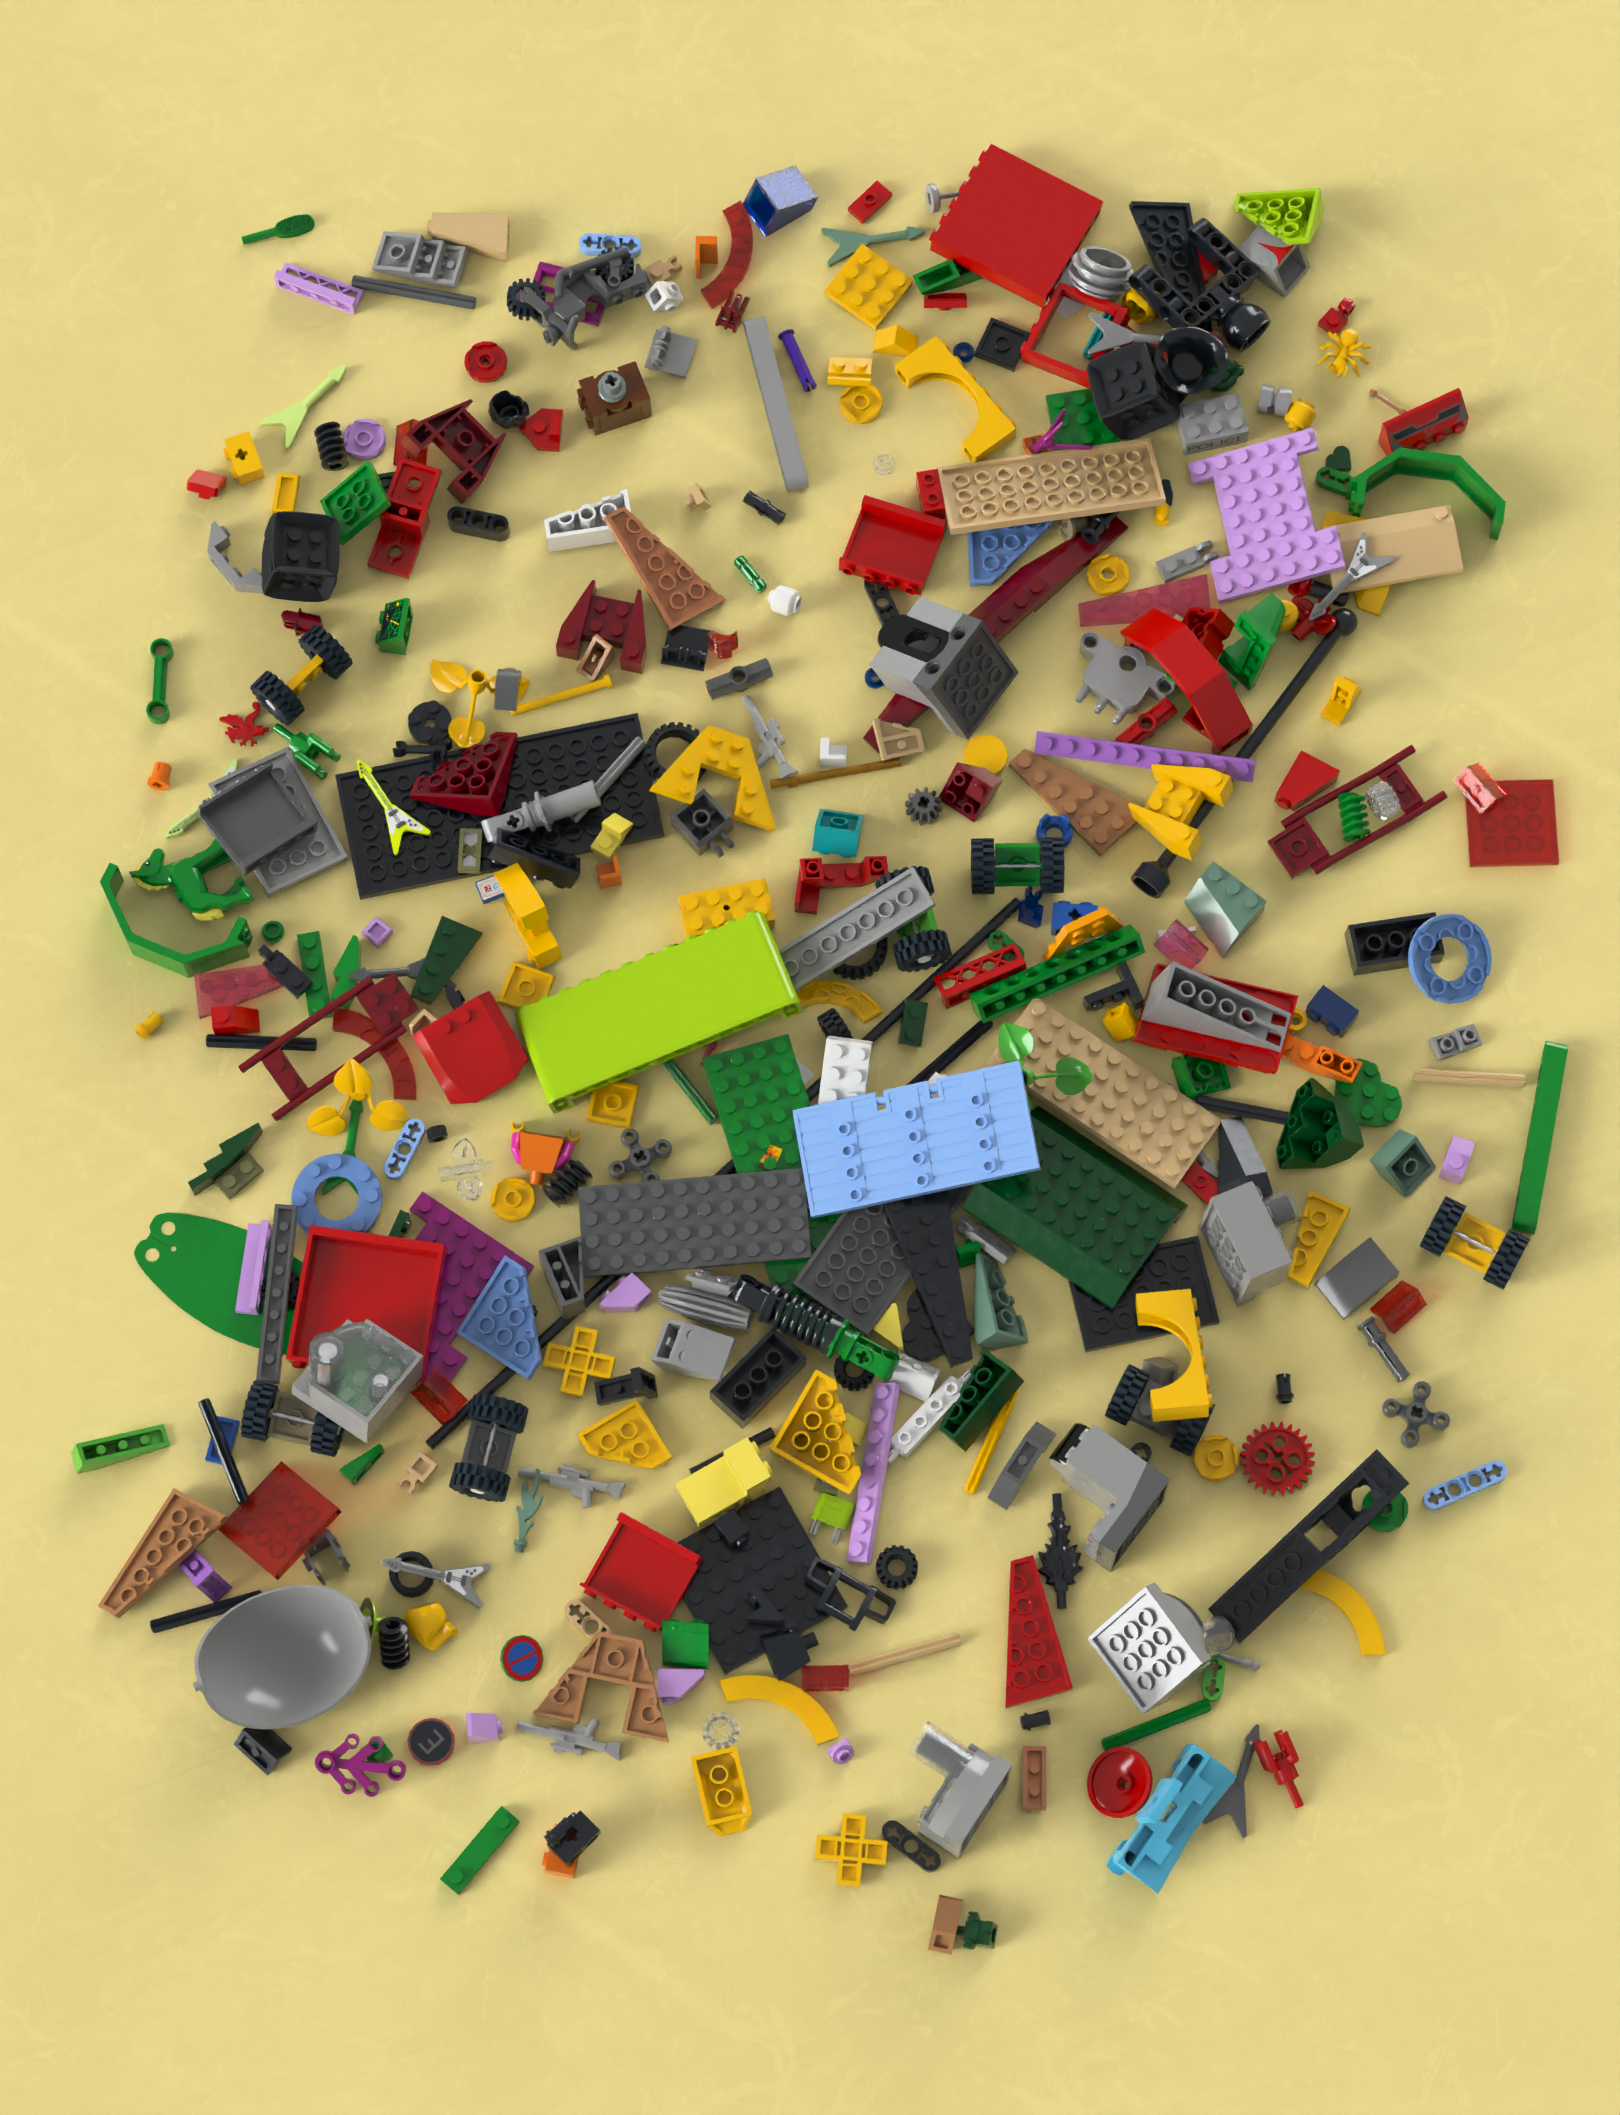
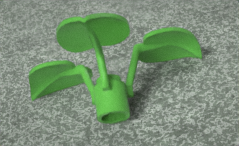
M1004 1022L1001 1025L998 1036L1000 1054L1009 1063L1020 1059L1025 1087L1031 1085L1037 1079L1057 1077L1055 1080L1056 1087L1065 1095H1075L1082 1092L1093 1081L1090 1069L1082 1061L1072 1057L1063 1058L1056 1063L1057 1073L1035 1075L1030 1068L1023 1067L1025 1062L1024 1056L1030 1055L1034 1049V1038L1031 1032L1022 1026ZM1027 1095L1029 1109L1031 1112L1033 1109V1099L1031 1096Z

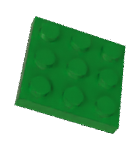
M1091 389L1046 395L1050 425L1053 424L1063 409L1066 410L1061 419L1064 425L1053 436L1055 444L1094 446L1120 442V438L1116 437L1103 424L1095 407Z
M368 460L320 500L325 514L338 519L340 544L342 546L391 506L376 469Z

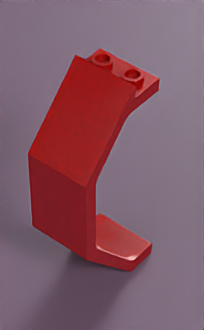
M1153 608L1120 631L1125 638L1124 646L1133 647V645H1136L1150 653L1185 693L1212 742L1211 751L1213 754L1221 755L1251 733L1253 724L1227 674L1186 624Z

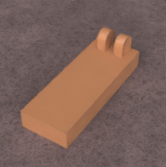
M1023 1746L1022 1810H1027V1812H1032V1810H1036V1812L1046 1811V1746Z

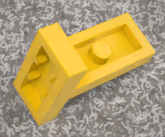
M1338 675L1334 681L1330 699L1320 716L1340 726L1360 695L1362 688L1355 685L1354 681L1350 678H1343Z

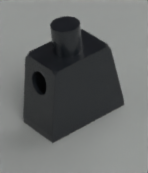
M796 1627L759 1636L773 1674L778 1681L808 1664L811 1660L807 1650L819 1645L814 1632L802 1637Z

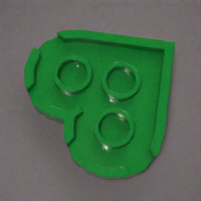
M1356 1059L1363 1062L1353 1083L1335 1080L1334 1096L1347 1107L1358 1126L1386 1127L1400 1115L1402 1101L1399 1091L1396 1087L1381 1082L1380 1073L1375 1063L1364 1059Z

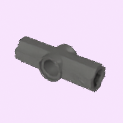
M764 658L744 667L735 666L730 672L705 681V685L711 699L714 700L732 692H743L750 685L773 677V672L769 661ZM741 676L744 680L737 682L734 678Z

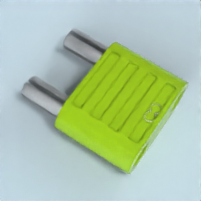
M821 1492L811 1517L813 1522L808 1532L809 1535L813 1532L812 1536H816L822 1523L835 1528L830 1542L838 1544L842 1531L847 1529L855 1504Z

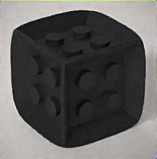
M1136 342L1118 348L1092 360L1087 366L1089 384L1097 412L1106 428L1120 439H1132L1173 423L1180 417L1177 393L1167 385L1158 372L1154 363L1156 349L1147 342ZM1161 356V360L1166 363L1164 357Z
M282 511L274 513L269 519L264 534L265 539L262 549L263 594L275 599L301 602L328 600L335 588L339 569L340 529L338 519L328 515L306 512Z

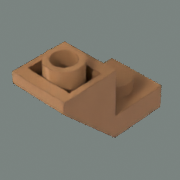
M939 1895L928 1950L952 1954L963 1899Z

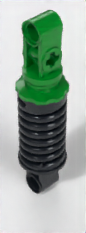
M740 1275L731 1296L738 1303L759 1312V1322L773 1325L775 1329H781L782 1333H788L792 1338L796 1337L799 1342L804 1341L805 1345H811L814 1350L820 1351L827 1358L831 1359L835 1354L842 1356V1360L846 1362L849 1360L859 1367L874 1373V1375L881 1379L890 1380L900 1360L899 1355L861 1336L862 1333L849 1329L850 1321L848 1319H839L836 1314L831 1316V1312L828 1310L823 1314V1307L819 1306L815 1310V1303L811 1302L808 1305L806 1298L800 1301L801 1297L798 1294H795L792 1298L793 1292L785 1289L779 1282L771 1288L750 1275Z

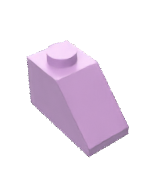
M1454 1135L1438 1177L1460 1185L1475 1143Z
M657 1669V1694L659 1701H662V1704L674 1705L676 1701H682L705 1679V1670Z
M466 1713L467 1732L471 1744L499 1741V1735L503 1734L502 1720H498L496 1714Z

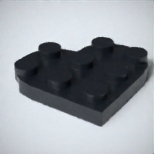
M916 1289L907 1301V1315L910 1322L902 1331L903 1348L910 1357L930 1362L942 1356L944 1351L919 1291ZM967 1320L968 1330H969V1336H970V1335H972V1334L975 1333V1332H974V1328L972 1327V1325H971V1324L969 1323V1321Z

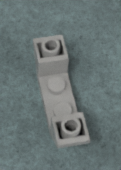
M214 521L211 524L207 550L210 561L235 591L263 594L262 572L259 574L253 568L242 576L236 567L232 568L228 564L229 559L223 550L231 545L228 538L230 534L223 525L220 527Z

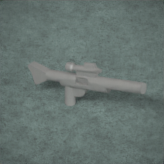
M749 695L744 696L742 701L755 722L753 727L762 741L758 746L761 756L756 760L757 765L762 768L770 759H776L780 766V777L783 780L797 775L798 771L788 764L775 741L778 739L777 741L780 745H784L786 742L778 731L780 726L777 721L768 719L769 724L766 725Z
M568 1464L558 1467L561 1474L540 1471V1480L549 1481V1485L571 1489L574 1497L582 1499V1508L585 1509L591 1508V1493H593V1490L607 1492L619 1500L621 1492L626 1486L625 1481L604 1483L580 1478V1475L588 1478L590 1471L572 1469L573 1465ZM520 1467L519 1476L535 1479V1469Z
M591 1718L588 1726L577 1725L573 1731L553 1725L550 1728L522 1721L517 1723L516 1730L557 1740L556 1743H551L550 1745L554 1748V1752L563 1754L564 1751L581 1756L583 1749L574 1748L575 1745L606 1752L615 1759L621 1760L620 1748L622 1743L620 1741L605 1743L594 1740L593 1735L600 1722Z

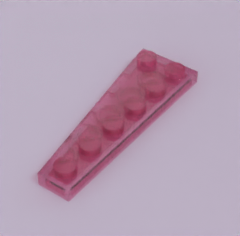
M1207 574L1079 603L1080 627L1133 623L1153 608L1171 617H1174L1177 613L1183 619L1189 608H1202L1206 612L1210 608Z

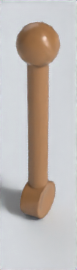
M1376 389L1369 391L1371 397L1378 398L1397 411L1399 415L1407 412L1378 394Z

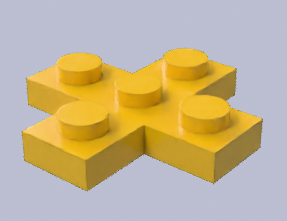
M576 1326L571 1347L548 1342L543 1366L565 1371L560 1393L583 1398L588 1376L603 1380L611 1378L616 1360L615 1357L594 1353L598 1330Z
M843 1813L841 1837L817 1835L815 1860L838 1862L836 1882L838 1886L860 1888L862 1864L886 1866L888 1841L864 1839L866 1815Z

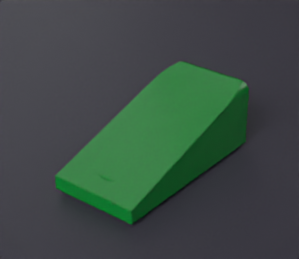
M378 1444L339 1469L341 1475L351 1484L356 1485L385 1453L383 1446Z

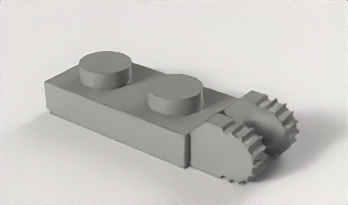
M1212 541L1202 542L1198 546L1190 547L1157 561L1155 565L1164 583L1199 570L1204 565L1209 564L1210 561L1218 559L1219 554L1217 552L1209 553L1203 558L1200 556V553L1213 547Z

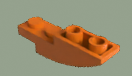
M1289 1034L1287 1035L1282 1053V1058L1293 1062V1066L1316 1075L1347 1083L1354 1082L1363 1065V1062L1323 1045L1320 1048Z

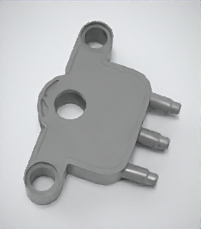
M1087 632L1082 636L1080 652L1091 662L1084 672L1083 687L1075 698L1076 702L1081 703L1088 693L1099 699L1094 712L1100 714L1108 704L1118 710L1113 724L1119 725L1126 714L1135 713L1141 707L1148 695L1159 702L1164 698L1169 700L1173 698L1175 683L1165 678V674L1154 667L1146 666V659L1137 648L1124 646L1117 649V645L1094 632ZM1091 642L1095 644V647L1089 648L1085 644ZM1124 663H1129L1134 666V669L1125 671L1120 666ZM1167 687L1170 691L1162 692L1159 688Z

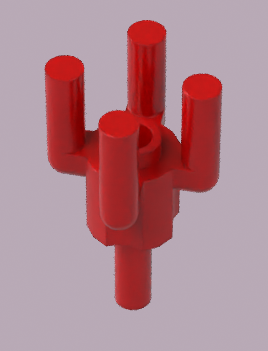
M1281 1729L1273 1733L1281 1752L1272 1755L1266 1740L1261 1741L1259 1739L1252 1742L1264 1771L1273 1773L1278 1785L1285 1783L1295 1808H1299L1304 1805L1294 1782V1779L1299 1777L1294 1765L1299 1761V1757L1288 1731L1283 1732Z

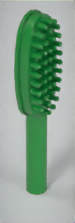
M298 214L284 218L274 228L242 236L241 238L243 245L273 236L292 238L311 231L315 223L310 215Z

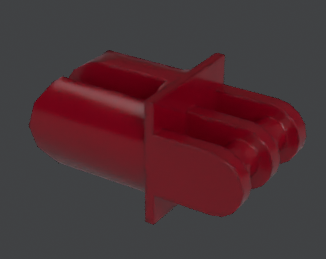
M731 291L724 307L721 306L715 326L721 325L725 330L729 328L733 330V333H736L739 325L742 324V316L750 298L746 296L742 302V295L738 293L734 298L735 293Z
M299 608L298 612L285 610L281 614L284 627L295 630L296 636H298V633L305 634L314 624L323 628L320 616L302 612L301 608Z

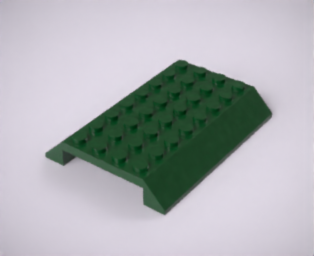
M1037 1106L1030 1112L1041 1170L977 1183L962 1209L1113 1310L1125 1294L1129 1283L1172 1224L1178 1221L1188 1205L1040 1106Z

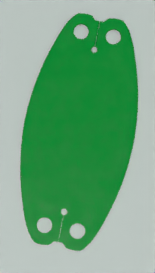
M163 1213L156 1215L149 1226L151 1233L148 1238L140 1241L134 1251L137 1263L144 1273L169 1299L204 1325L238 1342L259 1348L264 1311L263 1296L261 1297L259 1315L235 1312L247 1230L214 1219L189 1214ZM172 1222L175 1225V1232L171 1235H164L161 1231L162 1224ZM271 1241L269 1245L265 1279L267 1278ZM175 1246L176 1251H171V1247ZM150 1248H155L159 1251V1258L154 1262H149L145 1258V1253ZM293 1256L292 1271L300 1279L303 1263ZM291 1308L287 1312L283 1355H287L295 1309L291 1310Z

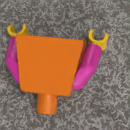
M522 1122L521 1128L515 1129V1123H511L513 1134L510 1149L516 1162L521 1165V1169L531 1171L529 1183L534 1185H543L544 1173L553 1174L555 1170H560L571 1158L575 1145L580 1140V1132H578L576 1138L570 1137L571 1129L567 1131L566 1137L526 1131L524 1122Z

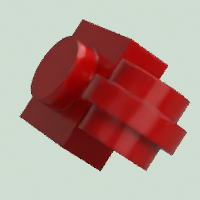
M1344 298L1338 305L1339 312L1331 307L1319 320L1318 326L1326 332L1330 331L1332 334H1338L1348 323V318L1344 314L1350 315L1356 306L1353 304L1354 301L1350 298Z

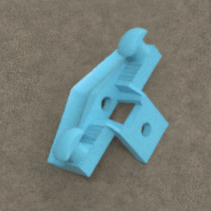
M1187 1744L1172 1766L1174 1772L1171 1777L1163 1778L1156 1786L1157 1789L1144 1808L1136 1815L1135 1818L1139 1824L1130 1835V1838L1121 1841L1107 1861V1866L1113 1873L1122 1875L1125 1871L1143 1882L1157 1894L1193 1832L1237 1778L1230 1770L1194 1744ZM1173 1802V1804L1170 1806V1808L1167 1810V1812L1160 1821L1159 1819L1161 1818L1169 1804Z

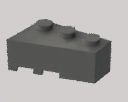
M580 1236L539 1250L540 1266L563 1319L585 1313L582 1237Z

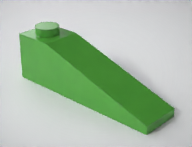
M164 1424L77 1443L71 1451V1456L76 1472L80 1474L169 1447L170 1443Z

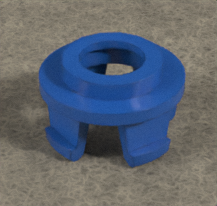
M1045 814L1037 826L1036 837L1038 842L1040 843V838H1047L1046 833L1049 829L1058 828L1062 832L1064 848H1066L1073 836L1070 819L1064 814L1061 816Z

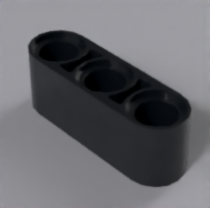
M460 506L452 507L447 513L449 527L455 533L498 542L505 541L510 535L509 522L502 515ZM454 518H462V520L459 522L453 521ZM476 522H483L481 526H474ZM498 526L505 527L501 531L495 530V528Z

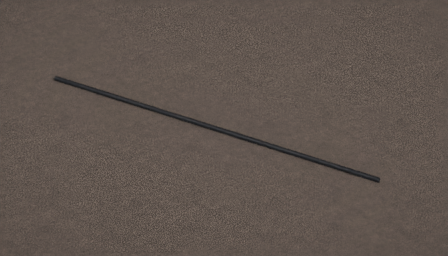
M1015 897L905 999L920 1001L936 986L934 977L957 967L992 932L996 931L1023 906L1021 901ZM904 1000L861 1040L873 1041L874 1043L902 1017ZM821 1077L806 1090L809 1102L820 1092ZM731 1159L713 1176L732 1174L735 1171L733 1160ZM622 1275L605 1276L584 1294L585 1309ZM578 1315L565 1320L560 1316L538 1337L540 1350ZM506 1366L477 1394L492 1396L517 1372ZM472 1399L425 1441L432 1450L467 1419Z

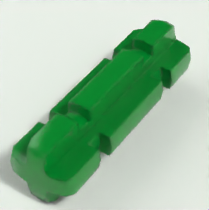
M743 555L739 556L734 560V565L738 570H741L743 576L754 586L753 588L757 593L763 592L767 588V584L763 579H760V575L752 565L747 563V559Z

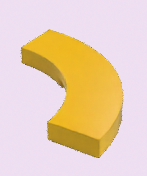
M816 980L796 992L803 1009L816 1004H834L853 1012L863 1024L883 1013L880 1006L867 993L840 981Z

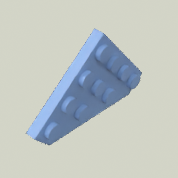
M1054 521L967 533L970 587L992 586L1054 524Z
M504 1256L456 1333L518 1374L531 1380L542 1363V1356L526 1268L509 1257Z

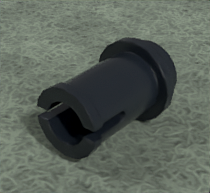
M1284 1373L1276 1375L1278 1392L1276 1399L1280 1404L1291 1403L1292 1398H1294V1394L1291 1393V1376L1288 1373L1285 1374V1377Z
M1048 1710L1029 1715L1024 1713V1716H1020L1023 1730L1031 1731V1728L1051 1725Z
M564 1817L551 1831H546L544 1839L552 1847L559 1846L560 1841L569 1832L574 1830L575 1827Z

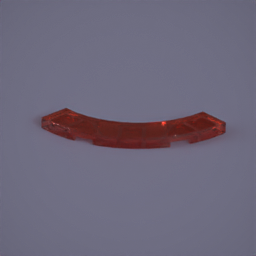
M741 200L723 210V215L729 225L732 238L728 260L720 274L710 284L701 289V294L711 309L724 302L730 292L734 291L739 283L742 282L751 262L753 252L752 226Z
M338 1008L334 1011L333 1032L353 1035L369 1045H373L384 1037L371 1018L347 1009ZM396 1039L378 1051V1053L385 1060L391 1072L394 1099L417 1100V1086L413 1066L404 1047Z

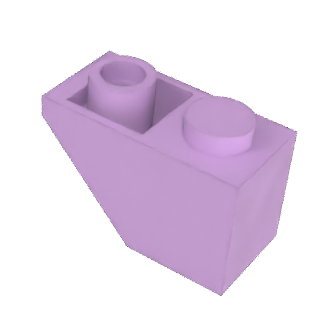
M631 1273L628 1276L624 1275L616 1284L617 1287L612 1292L610 1290L607 1291L600 1298L601 1302L599 1305L603 1312H637L652 1297V1293L634 1273Z

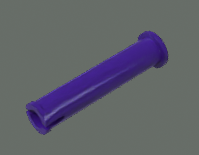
M788 329L781 332L778 338L782 340L804 392H810L807 383L814 390L817 385L796 342L794 330Z

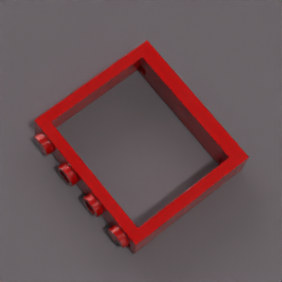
M1059 282L1057 288H1053L1047 306H1043L1037 324H1033L1030 330V337L1021 346L1022 359L1024 363L1091 389L1087 369L1082 371L1034 350L1064 297L1114 316L1112 322L1125 328L1130 321L1129 309L1108 300L1090 296L1075 287ZM1114 348L1095 353L1091 361L1113 351Z

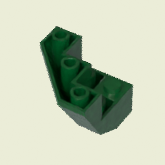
M1311 1077L1297 1089L1276 1148L1280 1169L1326 1168L1350 1159L1364 1147L1360 1127L1347 1107L1317 1080Z

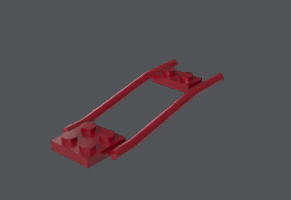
M1413 745L1406 747L1375 768L1280 821L1285 830L1267 842L1291 879L1310 867L1318 875L1333 864L1412 821L1448 798L1446 793L1441 791L1424 802L1398 764L1416 752ZM1379 775L1405 814L1330 856L1304 817L1334 801L1340 794L1348 793Z
M394 972L376 985L371 977L368 976L238 1066L240 1071L245 1073L262 1061L282 1092L289 1099L287 1104L271 1114L275 1121H278L333 1083L336 1073L345 1065L343 1064L308 1088L280 1047L355 996L357 997L362 1007L384 1036L352 1058L359 1064L407 1032L402 1021L420 1008Z

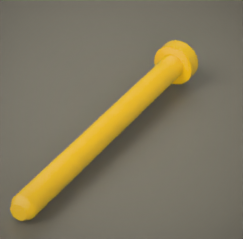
M605 674L603 679L518 705L517 710L510 711V713L515 716L604 687L612 689L610 676Z

